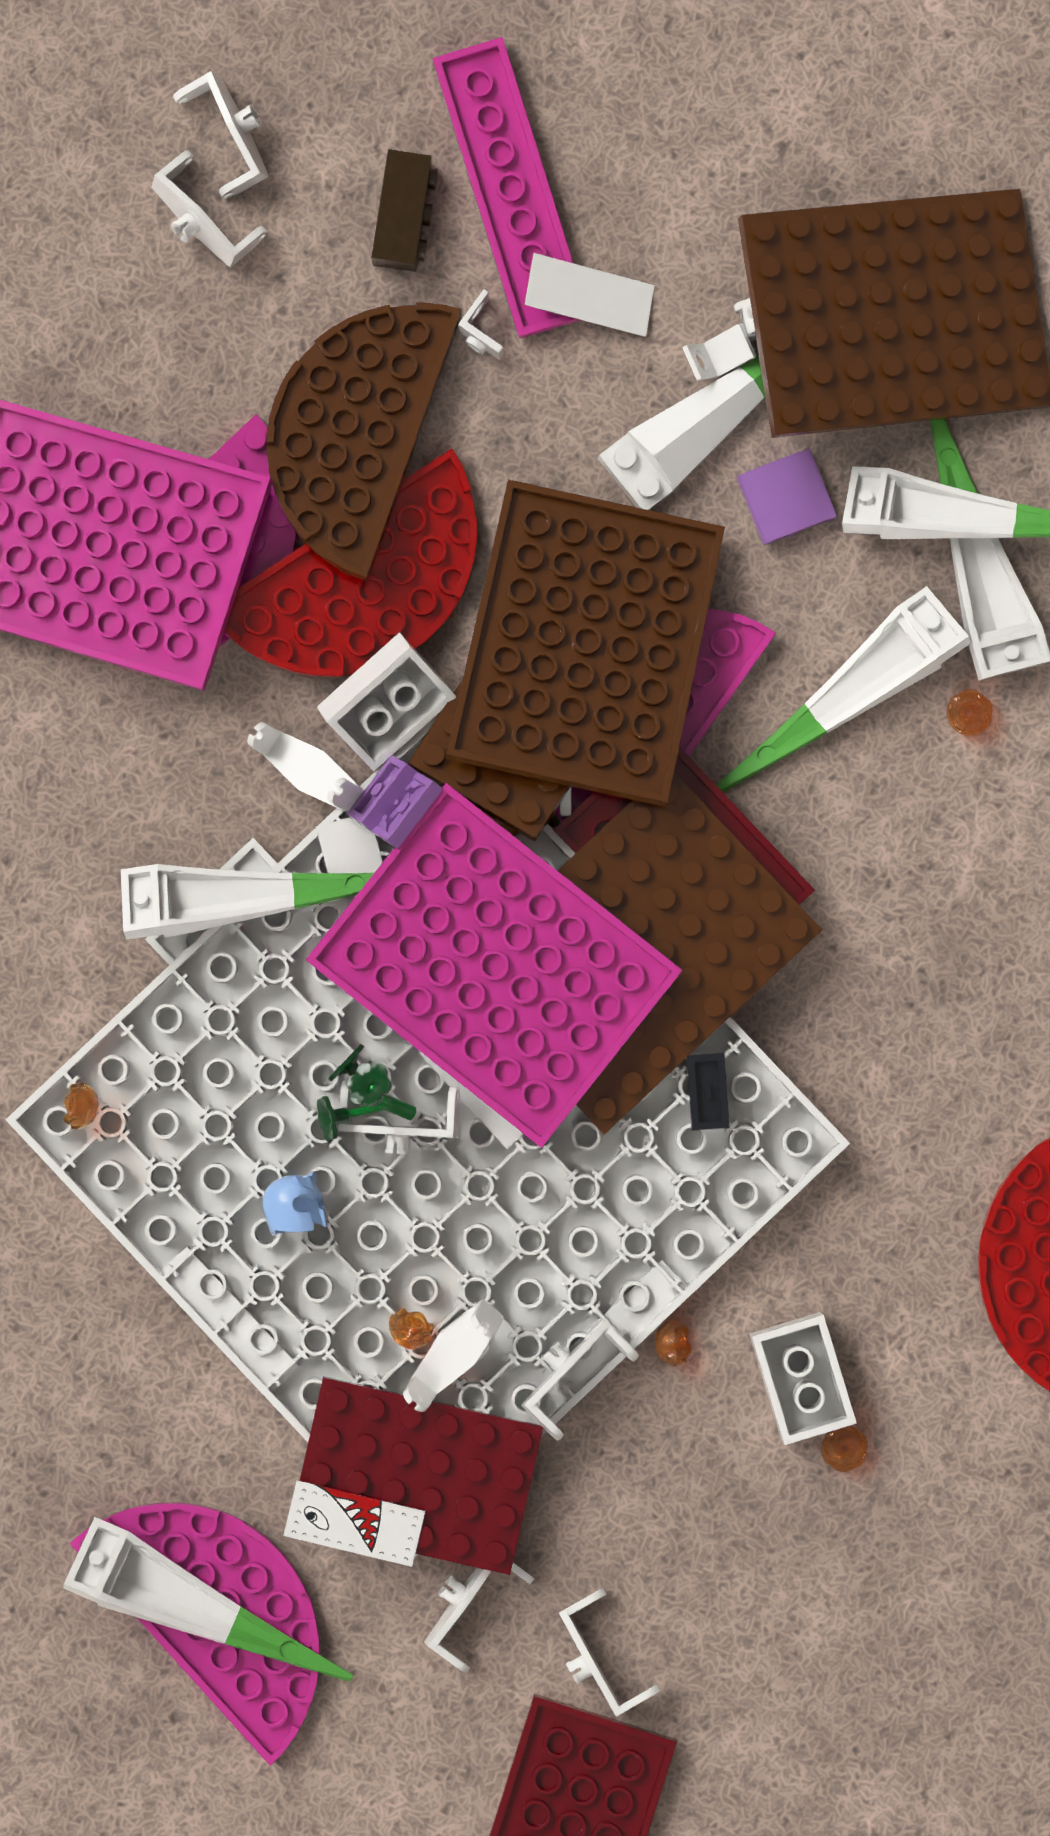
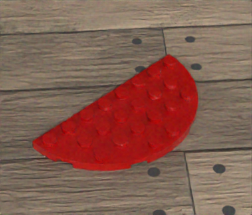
M450 449L403 480L368 582L332 566L305 544L238 588L224 633L247 653L267 664L285 671L315 677H345L353 675L399 632L415 650L427 642L441 628L456 607L469 580L475 559L477 517L475 515L474 501L470 483L454 450Z
M1050 1137L1036 1145L1023 1156L997 1189L983 1222L978 1249V1281L981 1298L993 1331L1017 1366L1034 1382L1049 1392Z

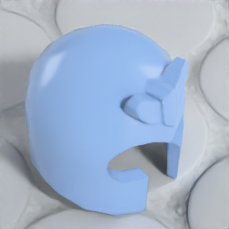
M315 1171L310 1172L306 1176H284L273 1181L267 1187L263 1195L262 1206L271 1235L285 1232L313 1231V1223L328 1227L322 1194L316 1184L317 1176Z

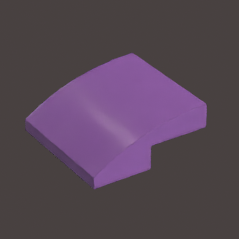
M810 449L773 461L736 477L763 545L793 536L802 530L831 521L837 517Z
M391 755L347 812V815L398 849L443 789L433 780L418 773L404 761Z

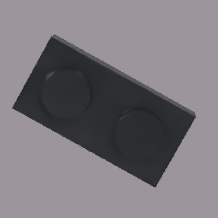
M724 1053L687 1055L691 1130L730 1128Z

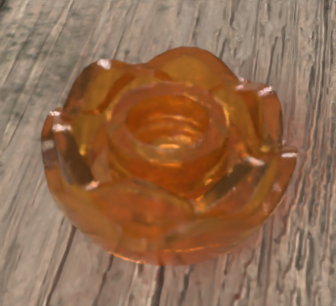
M964 690L950 699L947 706V720L956 732L966 736L977 735L985 731L991 724L992 703L977 690ZM971 710L973 712L972 716H967L966 711Z
M80 1082V1085L71 1084V1093L64 1099L67 1113L63 1120L71 1126V1129H81L88 1126L94 1121L97 1114L98 1095L92 1087L83 1082Z
M401 1308L395 1315L391 1314L389 1331L392 1339L398 1345L414 1350L424 1347L434 1337L432 1336L434 1325L428 1323L426 1317L421 1312H408L405 1308Z
M679 1320L667 1321L659 1328L655 1336V1348L658 1357L666 1364L674 1367L687 1363L686 1358L692 1351V1346L687 1340L689 1328L681 1324Z
M854 1426L843 1427L825 1434L821 1448L822 1456L825 1462L835 1470L848 1472L860 1467L865 1462L868 1442L865 1435ZM843 1444L848 1446L846 1451L841 1450Z

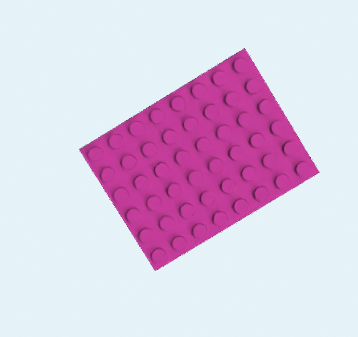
M0 400V631L205 691L273 483L272 478Z
M445 783L442 787V792L398 849L394 848L305 960L542 1148L682 972V969L450 785Z

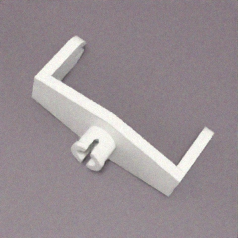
M210 71L178 90L173 95L176 103L184 104L208 90H212L224 121L250 168V171L219 189L221 197L227 199L269 177L250 133L251 130L262 126V121L260 118H255L258 116V113L251 104L239 111L221 75Z
M186 150L154 175L151 188L177 216L178 220L171 224L174 234L178 236L182 232L183 235L179 239L186 243L192 236H195L231 268L265 238L267 230L263 226H259L234 247L201 207L171 182L192 162L191 158L194 155L189 150Z
M260 722L254 727L258 731L255 736L252 734L248 736V745L262 753L301 792L345 812L350 810L363 792V789L326 752L287 735L265 722Z
M343 1081L340 1093V1108L346 1107L347 1110L353 1109V1102L350 1099L351 1091L347 1089V1081ZM449 1088L446 1129L352 1124V1118H349L348 1122L339 1124L338 1131L387 1134L385 1153L409 1154V1135L458 1138L460 1088Z
M481 1299L443 1329L403 1393L406 1402L410 1404L414 1401L417 1404L415 1410L425 1412L439 1392L476 1364L487 1344L498 1331L504 1316L484 1299Z
M605 1320L601 1321L570 1354L558 1341L549 1348L556 1357L548 1351L541 1359L554 1371L521 1405L557 1441L564 1434L535 1404L580 1359L594 1342L604 1334L632 1362L639 1357V1354Z
M513 1563L511 1571L531 1584L535 1578ZM480 1568L474 1570L464 1585L455 1579L453 1575L445 1581L453 1590L450 1591L442 1585L438 1596L443 1597L450 1604L424 1641L429 1648L465 1674L469 1671L470 1667L439 1643L472 1601L491 1572Z
M602 1588L559 1612L581 1653V1656L566 1663L570 1672L579 1667L581 1668V1671L572 1675L577 1684H580L581 1681L593 1675L617 1717L660 1692V1689L655 1685L624 1704H619L601 1668L571 1617L574 1613L607 1595Z

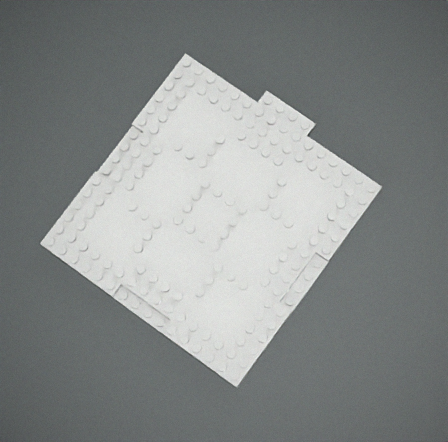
M440 713L408 740L393 756L408 764ZM383 765L379 769H377L362 785H360L363 791L367 788V786L370 784V782L373 780L376 774L380 771ZM336 808L319 825L349 818L350 816L347 815V812ZM485 813L555 870L560 869L575 854L548 824L537 841L534 842ZM316 828L279 863L252 838L219 869L277 873H328ZM376 836L382 861H384L395 847ZM335 900L165 938L164 934L148 936L145 940L169 966L5 1119L307 1442L310 1437L323 1376L403 1394L438 1334L481 1299H484L500 1312L504 1319L476 1364L439 1392L433 1401L540 1425L521 1405L554 1371L541 1359L548 1351L556 1357L549 1349L558 1341L570 1354L601 1321L605 1320L635 1349L850 1144L731 1017L690 1054L724 1053L730 1128L691 1130L687 1061L685 1059L605 1135L575 1105L542 1148L523 1134L506 1149L460 1099L458 1138L409 1135V1154L385 1153L387 1134L338 1131L339 1124L336 1125L337 1139L327 1142L318 1123L317 1099H320L322 1096H328L332 1108H340L342 1082L347 1081L350 1076L346 1073L337 1076L332 1081L328 1078L360 1044L364 1048L359 1053L357 1063L359 1065L369 1063L372 1066L376 1064L384 1065L388 1069L387 1078L392 1082V1088L386 1095L415 1106L416 1115L410 1121L384 1110L352 1117V1124L446 1129L447 1103L450 1088L419 1054L420 1051L305 960L339 918ZM353 1103V1109L368 1106L367 1104L357 1106ZM315 1171L317 1176L316 1184L322 1194L328 1227L313 1223V1231L285 1232L271 1235L262 1206L263 1195L267 1187L273 1181L284 1176H306L310 1172ZM602 1334L535 1406L556 1424L626 1356ZM544 1428L541 1437L547 1432Z

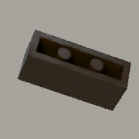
M388 149L371 256L373 266L416 272L417 263L425 262L427 240H422L421 237L423 226H430L433 210V204H428L427 198L429 190H436L438 168L432 167L431 155Z

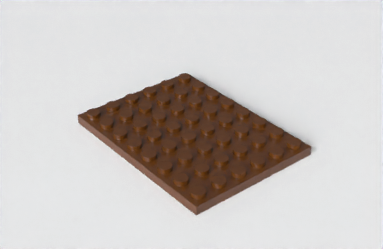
M1020 189L745 214L738 218L772 438L1050 407V373Z
M508 479L445 759L666 807L725 527Z
M675 772L666 807L632 800L557 870L682 969V972L578 1101L576 1106L605 1135L683 1062L687 1055H690L822 931V928Z

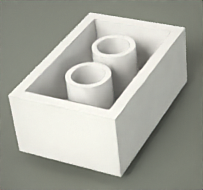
M399 632L321 702L317 708L337 734L375 771L440 713L447 702L455 699L457 696Z
M821 1312L749 1333L781 1441L784 1445L857 1424L825 1317Z

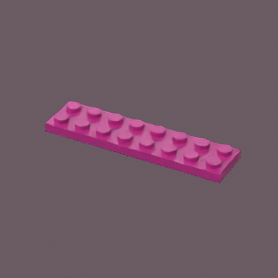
M503 37L432 58L518 338L522 339L581 321L580 319L525 305L533 253L573 263Z

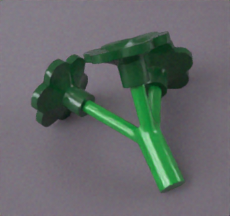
M362 1044L348 1056L328 1079L332 1081L337 1076L347 1073L350 1077L346 1082V1086L351 1091V1101L357 1106L364 1104L368 1106L347 1110L346 1107L333 1109L328 1096H322L320 1099H317L318 1123L327 1142L337 1139L336 1125L348 1122L349 1118L384 1110L410 1121L416 1115L415 1106L386 1095L392 1088V1082L387 1078L388 1069L384 1065L376 1064L372 1066L369 1063H362L361 1065L357 1063L359 1053L364 1048Z

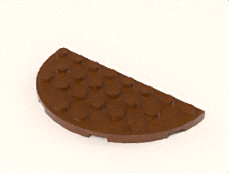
M416 302V305L398 307L385 305L349 317L319 336L314 341L315 344L300 360L294 362L275 396L267 429V459L269 474L273 480V489L282 512L303 542L318 556L339 570L368 582L462 316V309L443 304Z

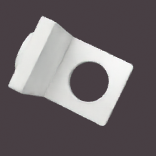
M483 289L458 324L459 332L467 337L465 343L481 355L487 351L500 360L503 356V347L471 325L489 300V292Z
M742 324L733 326L705 343L690 344L683 347L697 381L717 379L756 357ZM696 354L701 358L705 370L699 365Z

